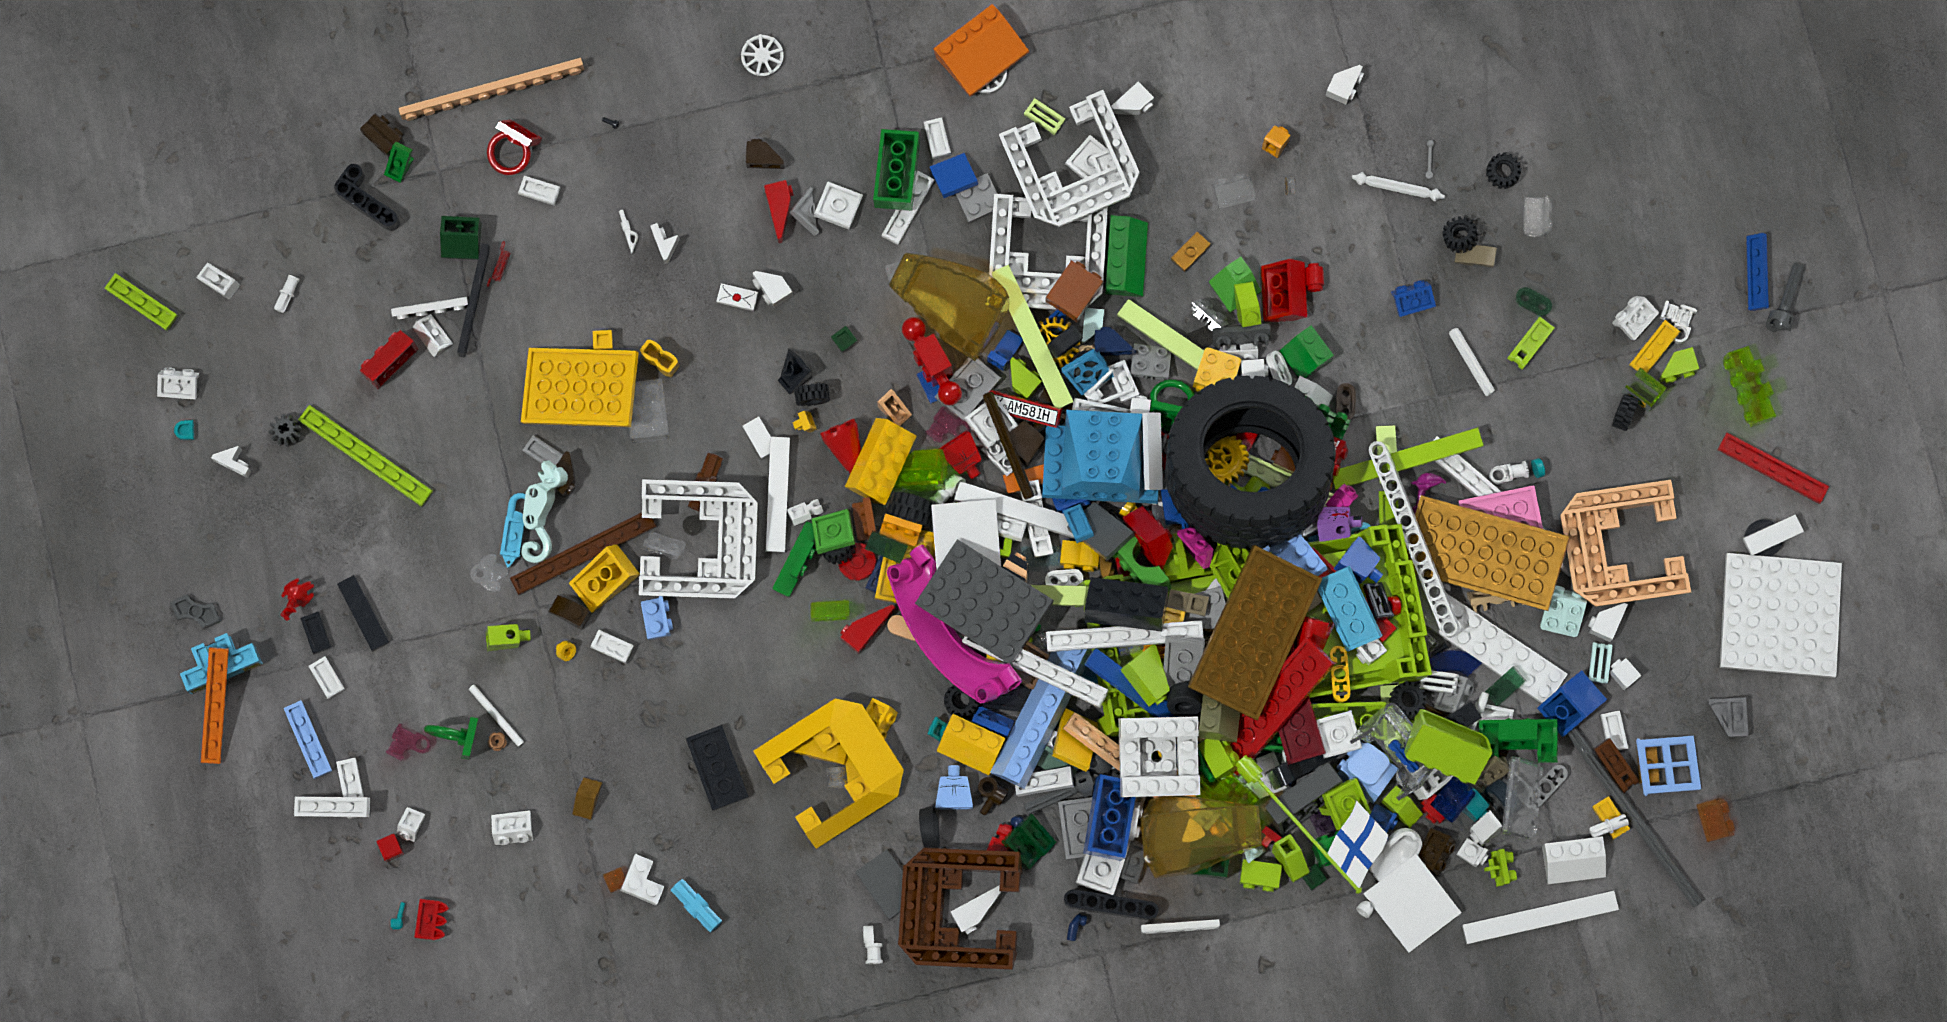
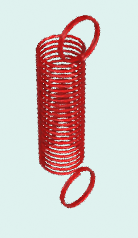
M505 241L502 242L500 250L504 249ZM508 251L501 258H498L497 262L499 264H496L492 274L494 279L498 276L496 281L502 279L501 274L502 272L504 273V266L507 265V258L510 257ZM489 278L487 287H489L492 278Z

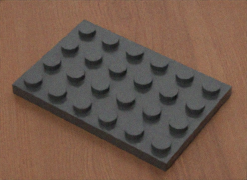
M957 539L915 604L1012 666L1054 600Z

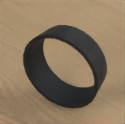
M934 805L919 810V824L924 848H939L940 835L936 809Z

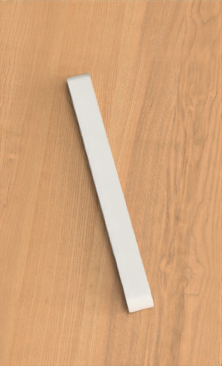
M1375 441L1369 446V454L1397 524L1402 525L1405 544L1435 619L1443 635L1450 638L1455 637L1460 631L1458 621L1390 452L1385 444ZM1377 446H1382V454L1376 456L1374 449ZM1386 463L1389 464V472L1382 473L1381 467ZM1392 481L1397 482V488L1394 491L1388 489V485ZM1403 499L1404 506L1397 509L1395 506L1396 501ZM1408 516L1411 517V524L1404 526L1402 523L1403 519ZM1413 534H1417L1419 537L1416 544L1410 543V537ZM1420 552L1426 554L1423 562L1417 561V555ZM1427 570H1432L1433 577L1430 580H1425L1424 573ZM1437 587L1440 589V595L1433 598L1431 591ZM1445 605L1447 613L1440 616L1438 609L1440 606ZM1453 623L1455 629L1452 633L1448 634L1445 631V627L1447 624Z

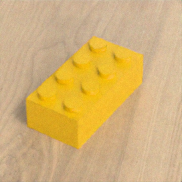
M876 418L845 487L864 498L870 497L871 502L875 504L886 505L916 439V435L888 419Z

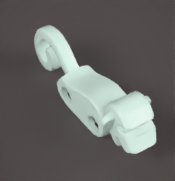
M550 460L543 461L541 464L543 471L538 472L542 482L530 485L525 495L522 517L524 526L529 530L535 529L543 544V551L538 556L530 554L531 548L534 551L540 550V545L537 542L528 541L522 545V557L531 563L542 562L551 553V539L543 526H545L546 517L555 500V488L565 485L568 480L566 471L562 467L557 468ZM528 515L530 518V523L527 522Z

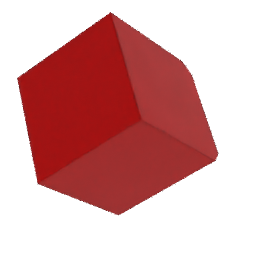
M394 833L376 841L384 861L389 862L404 855L397 835Z

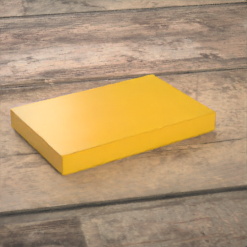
M1065 708L1060 719L1052 756L1087 772L1090 768L1093 751L1063 729L1070 717L1075 713ZM1080 715L1082 718H1084L1086 721H1088L1090 724H1092L1094 727L1098 729L1097 722H1094Z

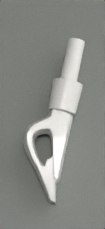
M620 210L621 226L632 254L638 240V234L630 230L629 221L626 220L624 211ZM631 235L635 236L634 243L631 242Z

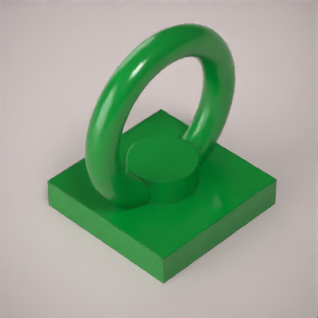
M1178 380L1161 381L1154 386L1150 393V413H1161L1162 431L1170 432L1174 419L1182 406L1159 402L1157 400L1159 392L1167 387H1176L1187 395L1188 400L1194 395V392L1187 384Z
M470 717L468 729L461 728L459 731L443 726L426 725L424 732L435 737L458 741L457 745L464 746L461 758L469 760L478 718Z

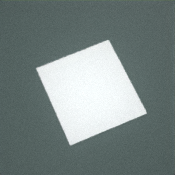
M996 499L931 505L936 570L957 539L1001 566Z
M1417 854L1364 893L1408 953L1461 914V911Z

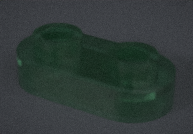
M1523 287L1516 293V303L1537 316H1546L1552 309L1550 299L1528 287ZM1521 296H1527L1528 300L1523 301ZM1538 305H1544L1545 309L1540 310Z

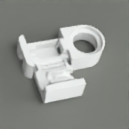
M1666 301L1660 319L1665 320L1667 318L1672 320L1673 326L1684 332V339L1678 340L1675 338L1673 341L1676 344H1682L1689 336L1691 328L1688 326L1692 314H1696L1697 310L1686 305L1678 307Z

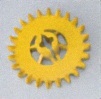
M1234 435L1231 437L1226 436L1211 446L1206 453L1209 455V458H1206L1205 461L1210 465L1209 469L1217 479L1224 484L1225 481L1232 484V478L1237 482L1239 481L1237 474L1242 477L1244 476L1242 469L1248 470L1249 452L1246 451V446L1242 445V440H1236ZM1223 449L1227 450L1230 454L1226 455Z

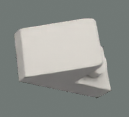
M658 223L650 225L664 264H668L679 242V236L676 235L665 239L667 237L663 227L659 228Z
M239 446L213 454L211 457L214 462L249 478L252 472L248 468L247 463L239 459L236 462L242 451Z

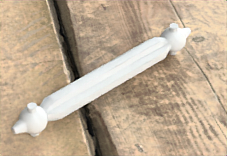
M1363 172L1352 175V179L1356 180L1359 185L1366 183L1369 186L1423 198L1430 197L1433 201L1445 197L1438 189L1431 191L1426 187L1376 176L1366 177Z

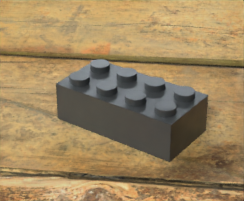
M1327 763L1317 767L1310 776L1301 778L1294 787L1286 788L1278 799L1300 823H1303L1319 812V807L1324 805L1322 794L1343 782L1331 765ZM1273 798L1267 802L1265 810L1268 820L1281 837L1297 827Z

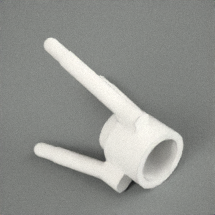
M1110 369L1084 395L1088 401L1103 404L1131 393L1134 389L1131 388L1101 399L1104 395L1099 389L1108 382L1104 381L1113 373L1114 370Z

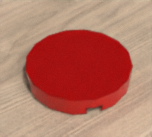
M855 543V553L851 554L853 557L851 559L848 558L846 563L842 561V564H838L844 577L860 581L872 574L876 566V558L869 546L864 543Z

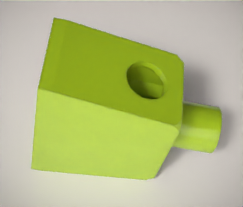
M518 624L487 626L485 632L487 651L518 648L521 641L531 640L530 630H519ZM506 635H512L513 639L507 638Z

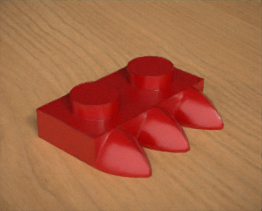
M420 899L414 938L434 941L445 936L444 932L436 927L446 924L447 920L438 915V913L447 911L449 907L440 901Z

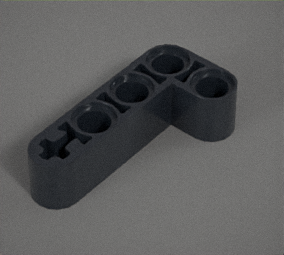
M358 164L348 165L334 185L338 197L386 230H396L400 225L397 214L361 190L359 186L365 178L362 168ZM353 171H359L357 177H350ZM348 186V190L345 193L339 192L341 187ZM357 197H364L361 203H355ZM379 207L377 213H370L371 208ZM384 214H385V216H386L388 219H392V218H393L394 221H393V222H390V221L387 222L386 219H385V217H383Z
M1321 755L1288 765L1286 761L1267 771L1266 775L1274 790L1295 781L1320 765L1333 760L1338 755L1325 759Z

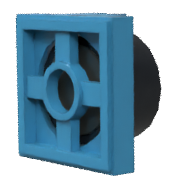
M1092 349L1075 354L1071 362L1062 367L1061 370L1078 392L1084 395L1110 368L1107 366L1104 357H1101L1100 352ZM1113 373L1104 382L1113 378Z

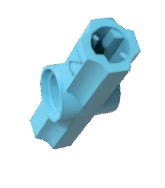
M681 879L673 886L671 892L684 904V908L701 922L707 931L711 933L722 923V920L709 908L710 905L698 893L696 894L686 881Z

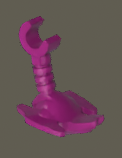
M1423 473L1416 481L1411 482V484H1416L1419 489L1416 505L1412 508L1414 514H1416L1420 496H1425V490L1440 483L1446 484L1442 477L1432 473Z

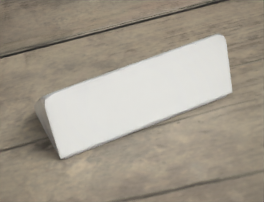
M431 314L416 321L413 326V330L433 357L439 355L453 344Z

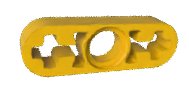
M1335 646L1331 649L1329 658L1337 664V657H1333V654L1336 653V650H1339L1344 655L1341 656L1340 663H1345V666H1333L1330 670L1332 695L1335 701L1344 703L1350 697L1348 657L1344 647ZM1337 669L1344 670L1345 678L1337 679L1334 676V672ZM1346 682L1347 685L1343 684L1342 687L1343 692H1347V694L1341 699L1340 695H1336L1339 692V685L1335 686V683L1341 684Z

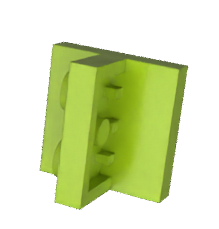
M1177 533L1173 534L1174 542H1171L1173 547L1164 566V573L1169 580L1173 581L1204 575V569L1183 547V542Z
M1351 778L1322 794L1324 805L1319 807L1321 815L1331 816L1336 830H1340L1349 818L1356 800L1371 814L1357 778Z

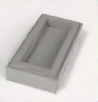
M534 435L522 450L540 464L543 461L550 460L556 465L563 456V454Z

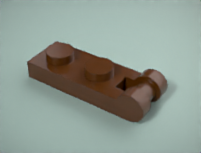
M1607 738L1593 748L1623 793L1628 791L1631 785L1635 786L1639 783L1638 778L1610 738ZM1627 774L1628 779L1623 782L1621 777Z

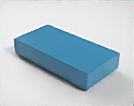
M1081 504L1063 511L1076 543L1094 536Z

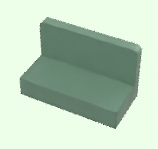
M1046 746L1036 766L1045 771L1071 766L1074 778V774L1077 773L1079 768L1053 757V749Z

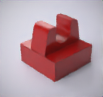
M1265 826L1262 833L1266 836L1261 844L1267 848L1272 840L1277 842L1282 837Z

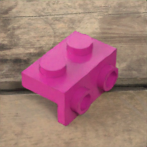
M1194 527L1178 530L1177 535L1184 542L1183 547L1203 569L1209 568L1214 549Z

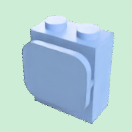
M1361 742V749L1348 752L1349 758L1347 761L1342 759L1337 766L1339 770L1337 774L1342 782H1346L1351 778H1357L1365 798L1374 804L1399 768L1390 763L1387 755L1372 744Z

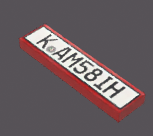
M995 390L989 391L993 392L1010 416L1054 428L1059 426L1061 408Z

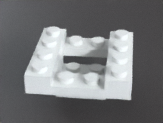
M1198 717L1118 718L1120 797L1200 795L1197 738L1199 736ZM1176 737H1177L1178 776H1177V767H1176ZM1154 751L1161 753L1162 757L1158 762H1154L1151 758V754Z

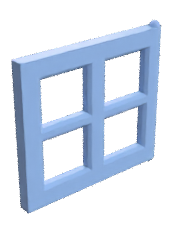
M1694 736L1645 740L1638 738L1636 740L1643 794L1645 796L1656 793L1701 790ZM1686 744L1688 761L1672 762L1670 745ZM1661 746L1664 763L1647 764L1645 747ZM1689 766L1691 783L1675 784L1673 767ZM1665 768L1667 785L1650 786L1648 769Z

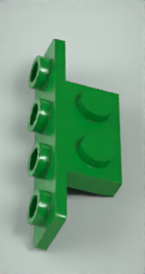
M805 522L773 586L774 591L784 596L790 597L800 576L803 577L808 566L806 564L808 560H812L816 549H814L816 544L812 523Z

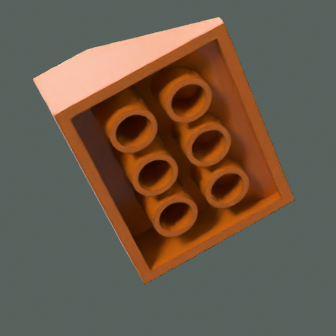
M993 4L933 48L936 59L970 97L1029 53L1028 48Z

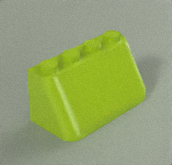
M1420 709L1416 715L1404 750L1408 760L1412 762L1418 761L1429 769H1438L1446 776L1452 775L1463 783L1469 782L1474 785L1493 753L1489 740L1485 735L1423 709Z

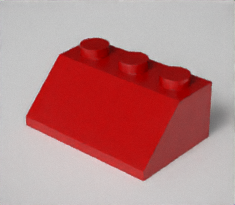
M1286 259L1261 266L1264 322L1295 321L1307 318L1305 262Z
M401 330L394 332L384 346L381 345L376 349L375 355L371 359H366L361 364L360 372L379 389L419 349L415 342Z
M1141 506L1122 518L1126 527L1134 532L1139 542L1141 553L1154 567L1159 566L1163 570L1173 547L1170 541L1172 535L1167 528L1164 529L1159 519L1155 520L1150 510L1147 511Z

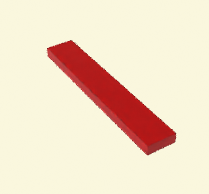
M1729 433L1725 434L1717 449L1818 504L1822 502L1829 488L1826 484Z

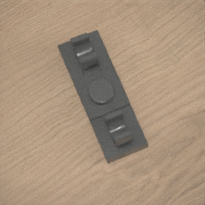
M1270 324L1212 328L1213 346L1220 350V345H1227V348L1230 349L1231 344L1243 345L1254 342V345L1258 346V342L1264 341L1267 346L1270 341Z

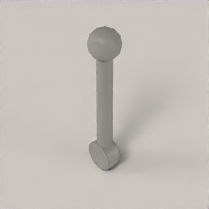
M1429 140L1427 142L1428 168L1425 174L1427 179L1433 177L1431 163L1434 142Z

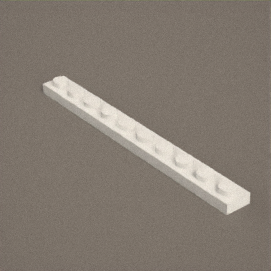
M1458 454L1435 461L1476 497L1501 492ZM1566 552L1561 566V570L1567 576L1570 577L1571 575Z

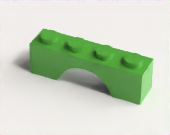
M1135 536L1113 555L1114 558L1118 557L1123 570L1130 572L1129 575L1133 582L1167 586L1168 591L1172 589L1169 578L1159 566L1144 567L1136 562L1141 548Z

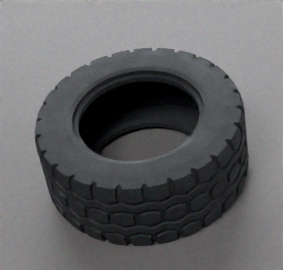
M1250 375L1235 376L1234 380L1231 378L1219 380L1215 385L1210 384L1201 389L1198 394L1193 395L1180 409L1174 419L1169 433L1165 478L1167 490L1182 518L1191 527H1195V530L1204 537H1212L1214 542L1225 546L1229 543L1231 547L1245 549L1246 546H1249L1251 549L1253 545L1260 548H1265L1266 545H1269V547L1284 543L1285 539L1288 541L1302 533V530H1306L1315 521L1316 517L1319 516L1325 506L1330 492L1336 451L1333 433L1318 406L1309 397L1305 398L1303 392L1293 386L1289 388L1285 382L1276 379L1269 381V377L1254 376L1252 379ZM1237 433H1256L1269 437L1284 447L1294 462L1295 471L1284 483L1273 489L1262 492H1245L1231 488L1217 479L1207 466L1204 456L1211 446L1226 436Z

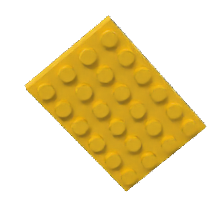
M529 348L521 423L631 427L639 352L626 350Z

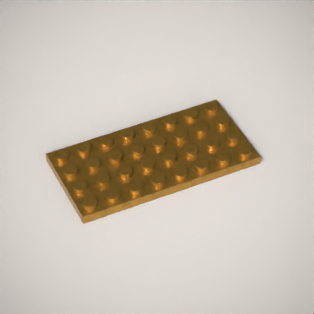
M1420 496L1415 517L1441 581L1549 611L1570 539L1569 536L1426 496ZM1413 534L1410 537L1411 544H1416L1419 540L1417 534ZM1407 549L1408 559H1409V560H1412V559H1411V556H1410V554H1409V551H1408V549ZM1420 552L1417 555V561L1423 562L1426 554ZM1432 570L1425 571L1424 576L1432 578Z
M1253 545L1188 687L1254 720H1258L1322 578Z

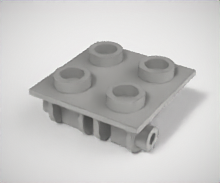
M1199 299L1192 302L1193 306L1190 309L1192 314L1201 319V322L1209 318L1205 326L1211 322L1208 326L1211 331L1212 328H1222L1229 325L1226 321L1227 318L1220 312L1216 313L1212 309L1211 303L1207 300Z
M1134 343L1136 355L1132 356L1130 374L1134 378H1143L1145 376V379H1147V376H1150L1151 380H1153V377L1162 381L1164 379L1168 380L1171 352L1160 346Z

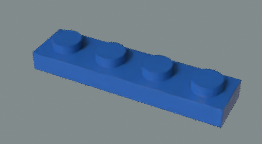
M1759 233L1746 236L1748 310L1750 311L1769 308L1767 234Z

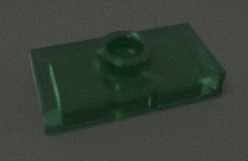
M872 530L865 549L901 563L908 545Z
M1513 666L1485 692L1490 694L1489 698L1496 706H1499L1527 680Z

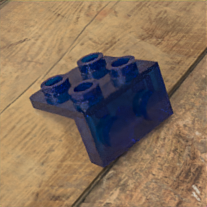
M1453 776L1431 805L1452 823L1470 803L1476 793L1469 784L1463 783Z

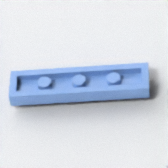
M300 700L283 708L313 778L316 779L332 772L303 702Z

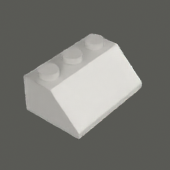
M1603 836L1546 843L1542 846L1547 884L1606 877V854Z

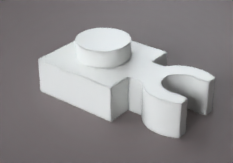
M816 499L808 505L804 502L787 509V512L795 526L812 519L811 515L823 513V509L819 500Z

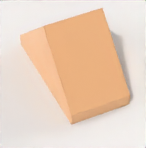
M892 389L877 401L878 408L898 426H901L912 415Z

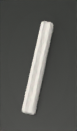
M1458 328L1452 329L1449 332L1451 339L1485 396L1491 395L1495 389L1460 330Z

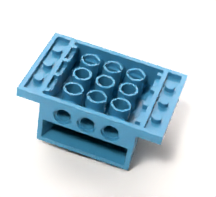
M1066 410L1065 426L1059 425L1057 428L1046 425L1042 498L1157 504L1158 490H1145L1142 414Z

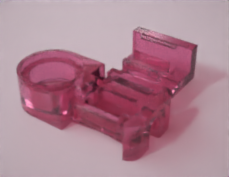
M945 407L939 409L933 418L934 423L925 432L926 435L939 444L943 440L941 437L944 433L947 434L949 432L954 437L958 436L956 428L960 425L965 426L970 432L969 425L958 417L956 420L944 411Z
M398 724L392 735L395 741L391 743L385 753L402 761L404 758L402 755L405 750L408 751V746L419 754H425L430 750L431 742L426 736L418 732L415 735L402 728V724ZM421 739L427 741V747L424 750H419L416 746L417 742Z

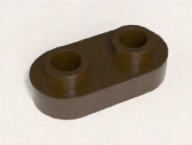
M1343 383L1336 391V414L1337 412H1342V410H1347L1349 412L1347 419L1352 420L1355 415L1356 391L1351 384ZM1347 391L1349 393V396L1344 397L1342 395V392Z

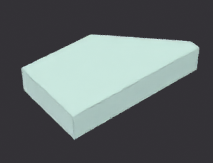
M1087 308L1085 310L1082 343L1085 344L1095 335V330H1100L1103 327L1104 309Z
M1254 836L1242 844L1248 863L1266 852Z

